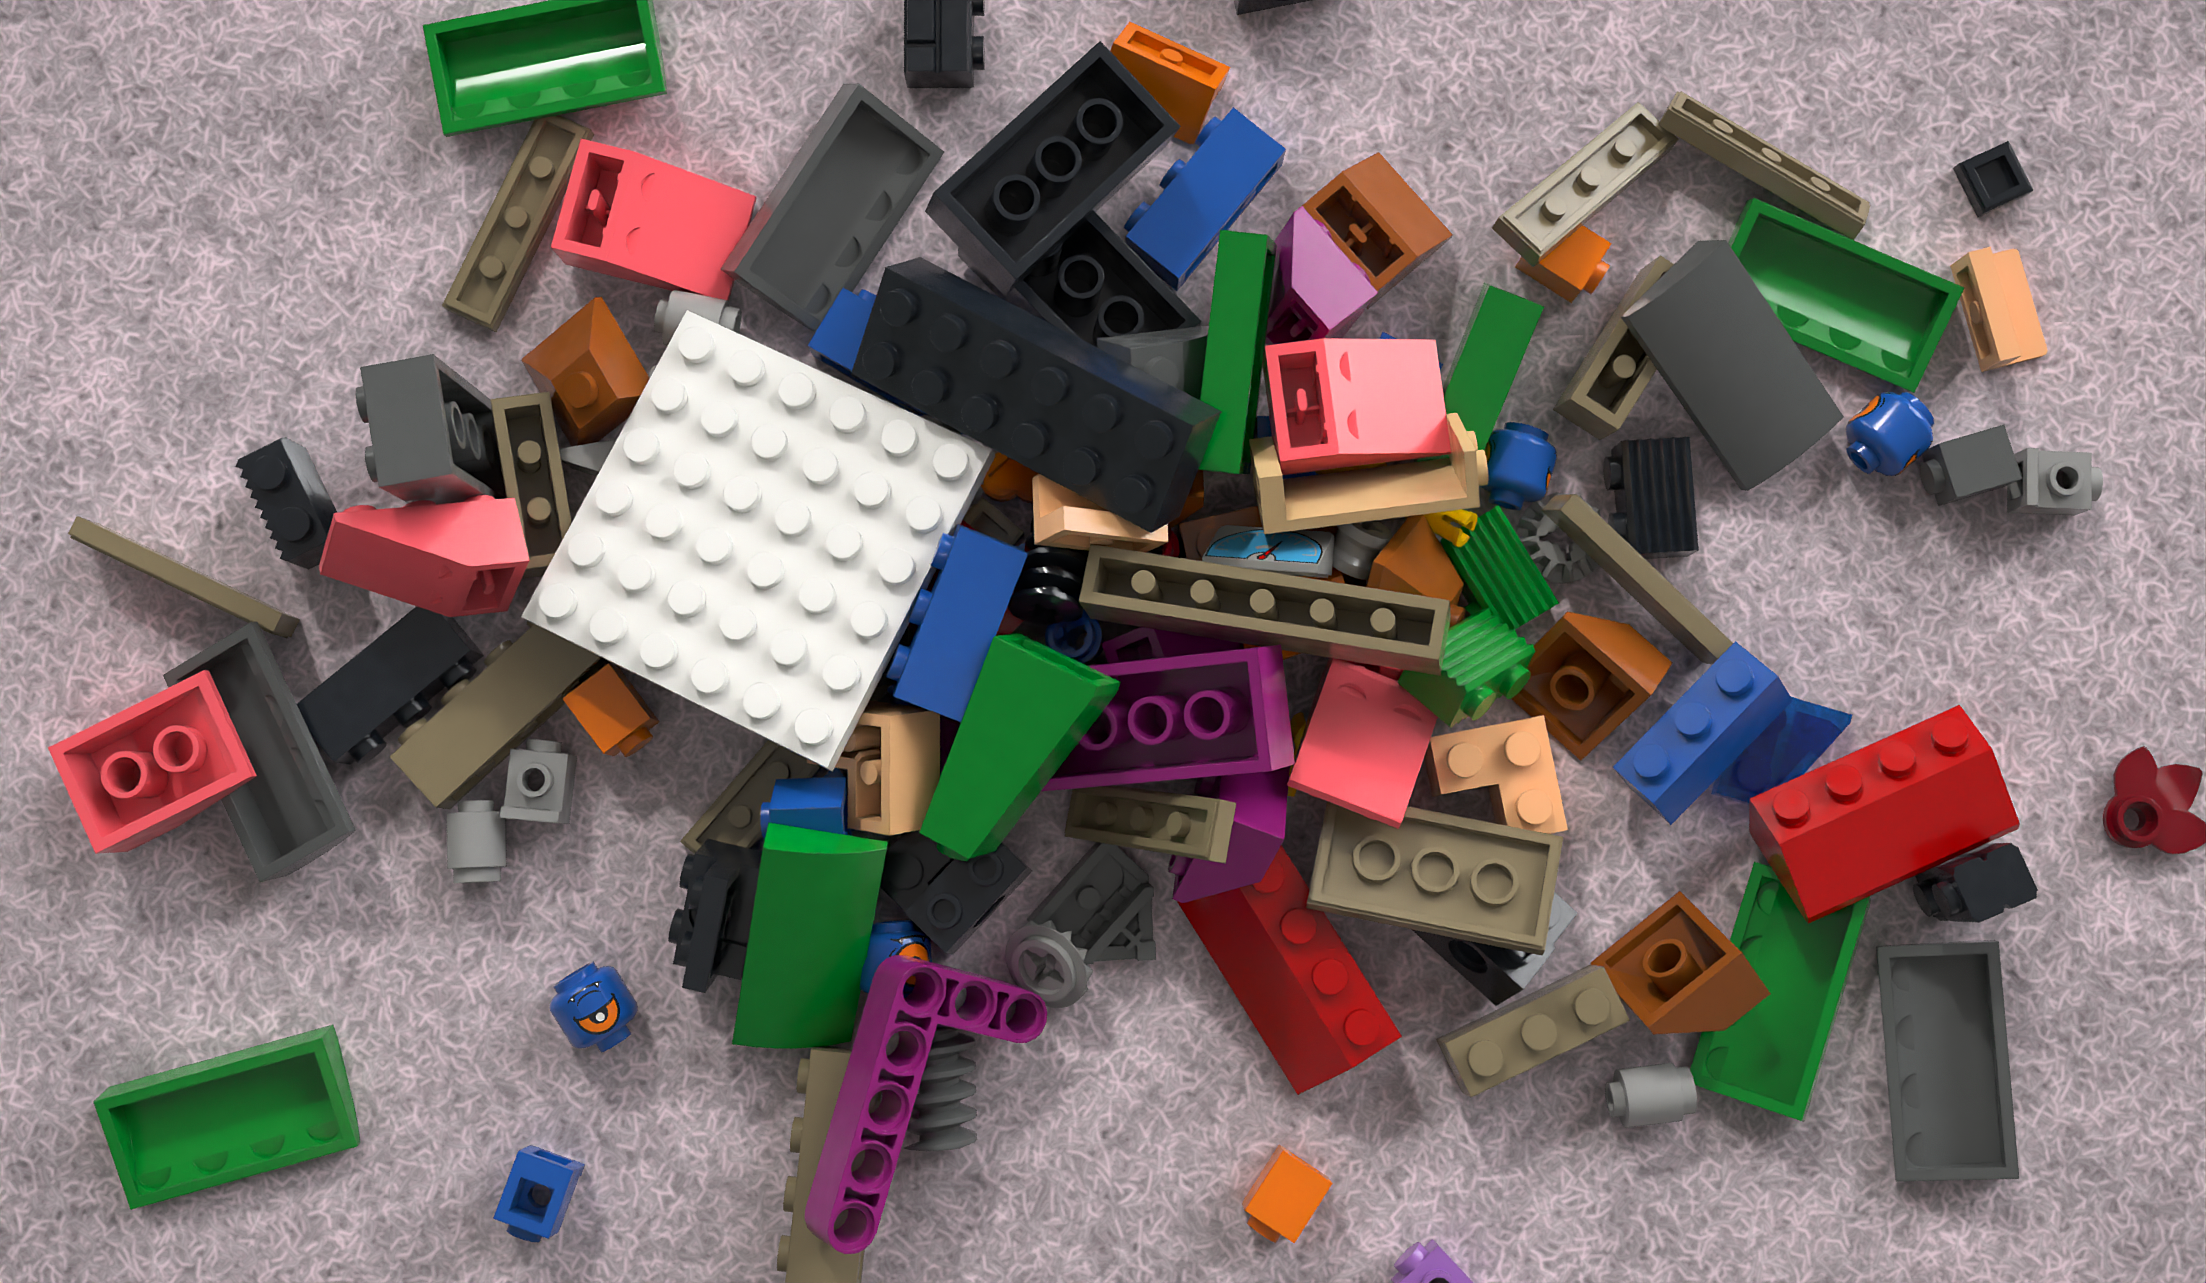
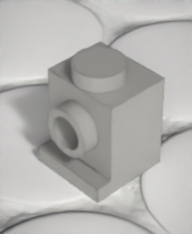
M2026 448L2014 454L2022 479L2007 485V513L2075 516L2091 510L2092 501H2097L2101 496L2103 475L2099 467H2092V453L2039 451V448ZM2058 470L2064 472L2063 488L2056 481Z
M527 739L526 750L510 749L504 806H501L500 818L570 824L577 756L561 753L562 742ZM539 769L545 776V782L541 789L532 791L528 787L529 774L533 770Z

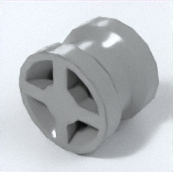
M1377 520L1337 525L1338 530L1334 536L1333 567L1352 577L1368 580L1373 561L1391 540L1393 533Z

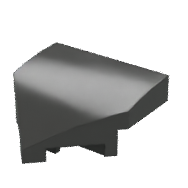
M1096 842L1027 918L1028 922L1032 920L1038 925L1052 920L1059 933L1072 931L1070 940L1076 948L1087 949L1084 958L1086 965L1094 964L1093 962L1125 959H1137L1138 961L1156 960V943L1153 940L1152 919L1154 887L1149 883V875L1116 845Z

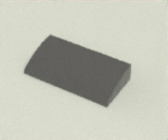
M859 83L843 84L721 267V270L754 294L815 333L842 288L844 287L853 292L944 154V151Z
M1726 240L1697 241L1621 316L1624 323L1741 490L1749 491L1785 468L1817 443L1844 418Z
M250 622L168 671L163 677L168 688L203 670H208L214 680L257 777L222 798L221 801L259 882L286 877L340 844L354 833L356 829L258 622Z
M1977 940L1876 946L1896 1182L2019 1179L1999 941Z

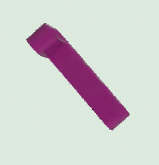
M893 955L886 958L878 966L873 976L805 1207V1222L813 1235L843 1254H856L865 1250L872 1243L881 1220L937 1024L1014 1043H1027L1035 1040L1042 1033L1047 1022L1046 1005L1039 995L1002 980L906 955ZM915 974V987L912 993L904 998L903 988L905 982L911 975ZM965 988L966 999L963 1005L956 1010V998L959 992ZM1015 1001V1013L1006 1023V1012ZM898 1032L899 1041L896 1049L890 1055H886V1045L889 1039ZM882 1091V1100L879 1107L869 1114V1103L872 1097L877 1092ZM865 1150V1158L862 1165L857 1170L851 1172L855 1156L860 1151ZM848 1209L845 1223L840 1228L834 1230V1222L837 1216L842 1211Z

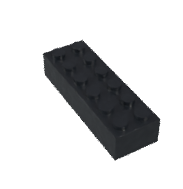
M921 257L885 267L851 374L1150 533L1180 516L1222 412Z

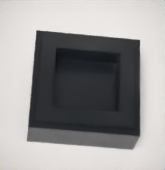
M2009 141L1967 159L1953 168L1977 217L1992 212L2034 191Z

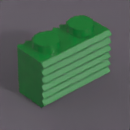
M1499 505L1477 518L1473 532L1463 526L1459 528L1463 530V533L1470 536L1469 540L1462 547H1457L1444 538L1439 540L1464 583L1461 593L1469 603L1463 607L1465 608L1464 615L1466 618L1482 609L1490 608L1492 616L1498 615L1500 623L1507 622L1509 630H1515L1559 604Z
M1490 608L1482 609L1449 628L1441 676L1403 670L1398 684L1452 728L1456 723L1459 724L1463 718L1470 717L1475 721L1482 717L1497 697L1500 699L1503 695L1507 699H1511L1516 696L1530 678L1531 672L1527 670V667L1535 653V648L1533 644H1526L1525 637H1518L1516 629L1509 630L1507 622L1500 623L1498 615L1492 616Z

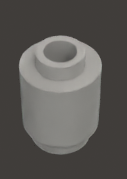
M675 289L672 291L669 300L662 298L659 300L655 314L654 330L655 332L662 333L663 344L668 346L687 310L738 334L740 333L742 311L740 308L730 307L728 300Z
M493 800L459 801L458 813L446 814L447 869H453V883L501 881V867H507L506 818H500V811H494Z
M1673 1063L1616 1069L1613 1082H1606L1605 1098L1609 1114L1612 1118L1619 1117L1625 1128L1679 1122L1683 1120L1684 1115L1694 1114L1697 1109L1695 1083L1688 1067L1676 1068Z

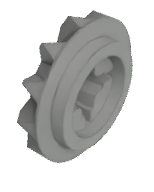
M1555 492L1545 496L1540 501L1533 502L1525 510L1519 520L1516 534L1546 581L1571 583L1592 573L1598 564L1575 542L1569 544V553L1566 554L1567 561L1565 560V553L1561 552V547L1558 543L1540 542L1539 538H1545L1548 534L1557 530V525L1541 510L1554 496L1569 495ZM1586 502L1600 516V510Z
M1030 920L1016 930L1007 942L1005 958L1009 973L1018 987L1039 995L1047 1007L1064 1008L1071 1006L1088 991L1087 982L1093 970L1084 963L1087 949L1076 948L1070 941L1072 931L1059 933L1052 920L1040 925ZM1049 953L1057 961L1054 965L1055 969L1045 974L1043 970L1046 967V955Z

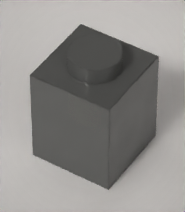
M2005 425L1945 441L1929 448L1922 454L1924 462L1920 464L1919 469L1925 490L1928 494L1935 495L1938 506L2003 488L2022 479Z

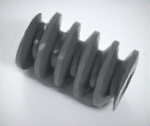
M936 1027L920 1082L919 1094H917L913 1110L919 1112V1118L909 1121L906 1130L907 1132L919 1135V1142L906 1146L904 1149L915 1151L954 1150L977 1141V1133L975 1131L960 1126V1124L973 1120L977 1116V1110L974 1107L960 1103V1100L973 1096L976 1093V1086L973 1083L959 1079L960 1076L973 1072L976 1069V1062L959 1056L960 1052L973 1048L976 1045V1041L972 1036L960 1033L958 1028Z

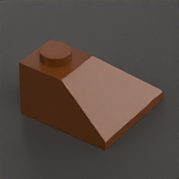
M602 297L593 298L521 359L539 392H550L553 416L571 446L599 442L629 418L650 379Z
M1423 514L1409 516L1373 561L1366 587L1450 600L1451 620L1449 628L1463 621L1465 608L1457 605L1464 583Z
M1567 611L1534 644L1535 653L1527 667V670L1531 672L1530 678L1522 690L1511 699L1531 717L1544 715L1547 731L1581 761L1653 694L1673 662L1630 624Z
M1681 891L1676 893L1590 963L1591 965L1603 966L1617 995L1653 1035L1725 1031L1771 994L1743 953Z

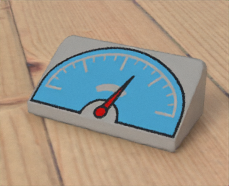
M1225 525L1216 532L1203 555L1202 561L1292 576L1328 578V575H1332L1335 538L1333 533L1324 531L1295 530L1264 534L1261 527Z

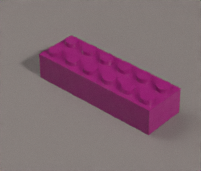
M1281 644L1088 665L1120 681V686L1116 695L1041 792L1267 772L1295 764ZM941 714L940 776L961 722Z

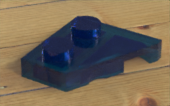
M1791 697L1793 701L1715 780L1711 794L1749 805L1750 798L1805 774L1851 723L1852 714Z

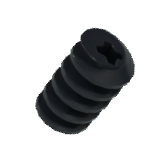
M1033 517L1030 527L1031 534L1025 541L1024 551L1028 555L1014 588V594L1008 603V609L1013 616L1036 625H1052L1060 622L1077 621L1082 618L1083 607L1079 603V597L1089 551L1035 545Z

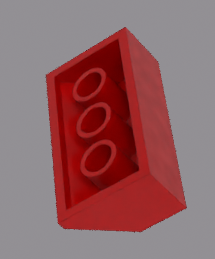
M1960 705L1749 799V832L1807 924L2019 829L2020 826L1993 749Z
M1281 845L1261 882L1182 903L1177 901L1293 1089L1299 1095L1354 1068L1401 1038L1402 1035L1325 913L1306 908L1310 889Z

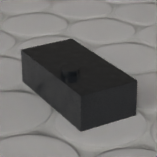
M1099 41L935 190L925 212L1006 296L1168 145L1181 126L1109 49Z
M1096 213L1006 296L958 248L960 259L997 297L1097 347V338L1198 327L1202 322Z

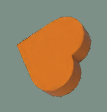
M997 452L984 477V483L981 484V488L985 495L994 501L1005 502L1018 497L1023 502L1032 504V479L1039 473Z

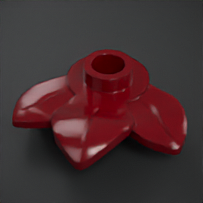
M2145 746L2139 747L2125 755L2118 763L2113 774L2115 796L2107 802L2103 811V826L2107 835L2112 841L2122 847L2142 848L2152 845L2167 854H2183L2205 844L2206 822L2188 812L2197 795L2203 775L2202 770L2197 767L2180 764L2157 768L2156 761ZM2128 809L2134 810L2139 817L2138 826L2134 830L2128 829L2124 824V814Z

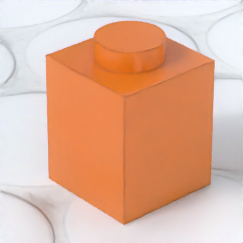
M1581 226L1534 267L1521 256L1515 268L1572 303L1582 289L1590 294L1594 292L1610 267L1609 264L1602 261V258L1612 243L1587 227Z
M609 663L562 698L603 754L616 756L622 752L625 757H628L639 751L653 738L649 730L660 722L621 669Z
M1279 1144L1242 1202L1244 1210L1251 1214L1247 1224L1274 1243L1278 1241L1281 1235L1295 1243L1333 1183L1328 1176Z

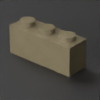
M1661 255L1639 271L1553 408L1554 411L1598 440L1620 429L1657 370L1621 316L1674 265Z
M550 392L491 399V412L505 497L515 498L530 560L522 579L543 576L571 525Z
M1588 965L1436 1040L1461 1092L1469 1097H1473L1630 1021L1605 968L1603 966Z

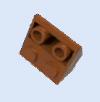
M1379 152L1342 171L1302 205L1313 219L1320 221L1326 226L1332 236V240L1348 259L1359 265L1368 275L1370 284L1377 290L1378 294L1367 306V310L1453 236Z

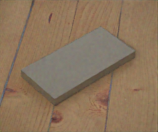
M1327 801L1306 908L1543 955L1563 837L1407 806L1399 829Z

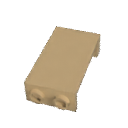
M1451 413L1446 414L1451 447L1449 458L1283 479L1272 436L1249 439L1254 492L1264 534L1480 507L1479 486L1488 485V467L1485 452L1483 449L1478 450L1475 432L1466 431L1459 415Z

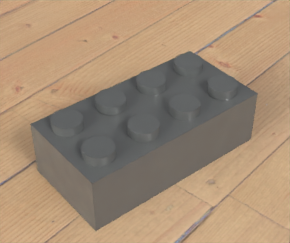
M434 354L360 367L363 386L356 388V404L362 421L369 423L372 446L365 448V462L371 480L374 483L378 482L379 488L407 503L418 500H430L436 504L457 503L478 495H489L495 499L506 498L492 419L491 399Z

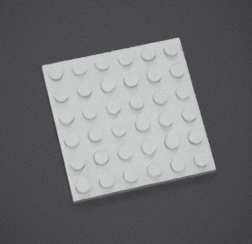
M687 310L521 617L833 771L909 624V616L920 589L926 590L937 570V568L930 566L942 533L953 536L957 524H961L989 470L995 454L988 447Z

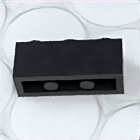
M416 606L298 702L297 706L311 735L333 762L351 765L356 761L358 765H362L373 759L386 747L387 743L383 738L401 724L403 728H407L422 719L432 708L428 701L446 687L449 691L460 681L472 678L477 671L473 664L482 658L484 654L453 617H447Z

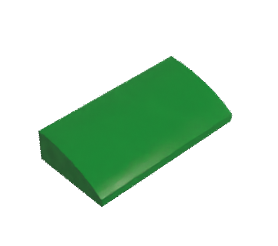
M548 0L422 25L442 130L446 137L667 94L662 50L653 0Z
M1756 198L1746 200L1728 242L1795 343L1912 393H1915L1964 290V287Z
M1220 230L1200 401L1222 412L1199 470L1250 474L1251 455L1249 439H1254L1263 369L1262 362L1266 344L1277 244L1266 234Z
M768 822L733 1033V1045L798 1049L830 1046L851 1041L861 990V974L867 958L888 842Z
M1754 862L1730 941L1743 953L1771 994L1725 1031L1701 1032L1690 1068L1696 1086L1802 1122L1805 1121L1870 907V896L1807 924L1771 866Z
M334 1024L110 1086L93 1101L130 1210L354 1148L360 1144L355 1106Z

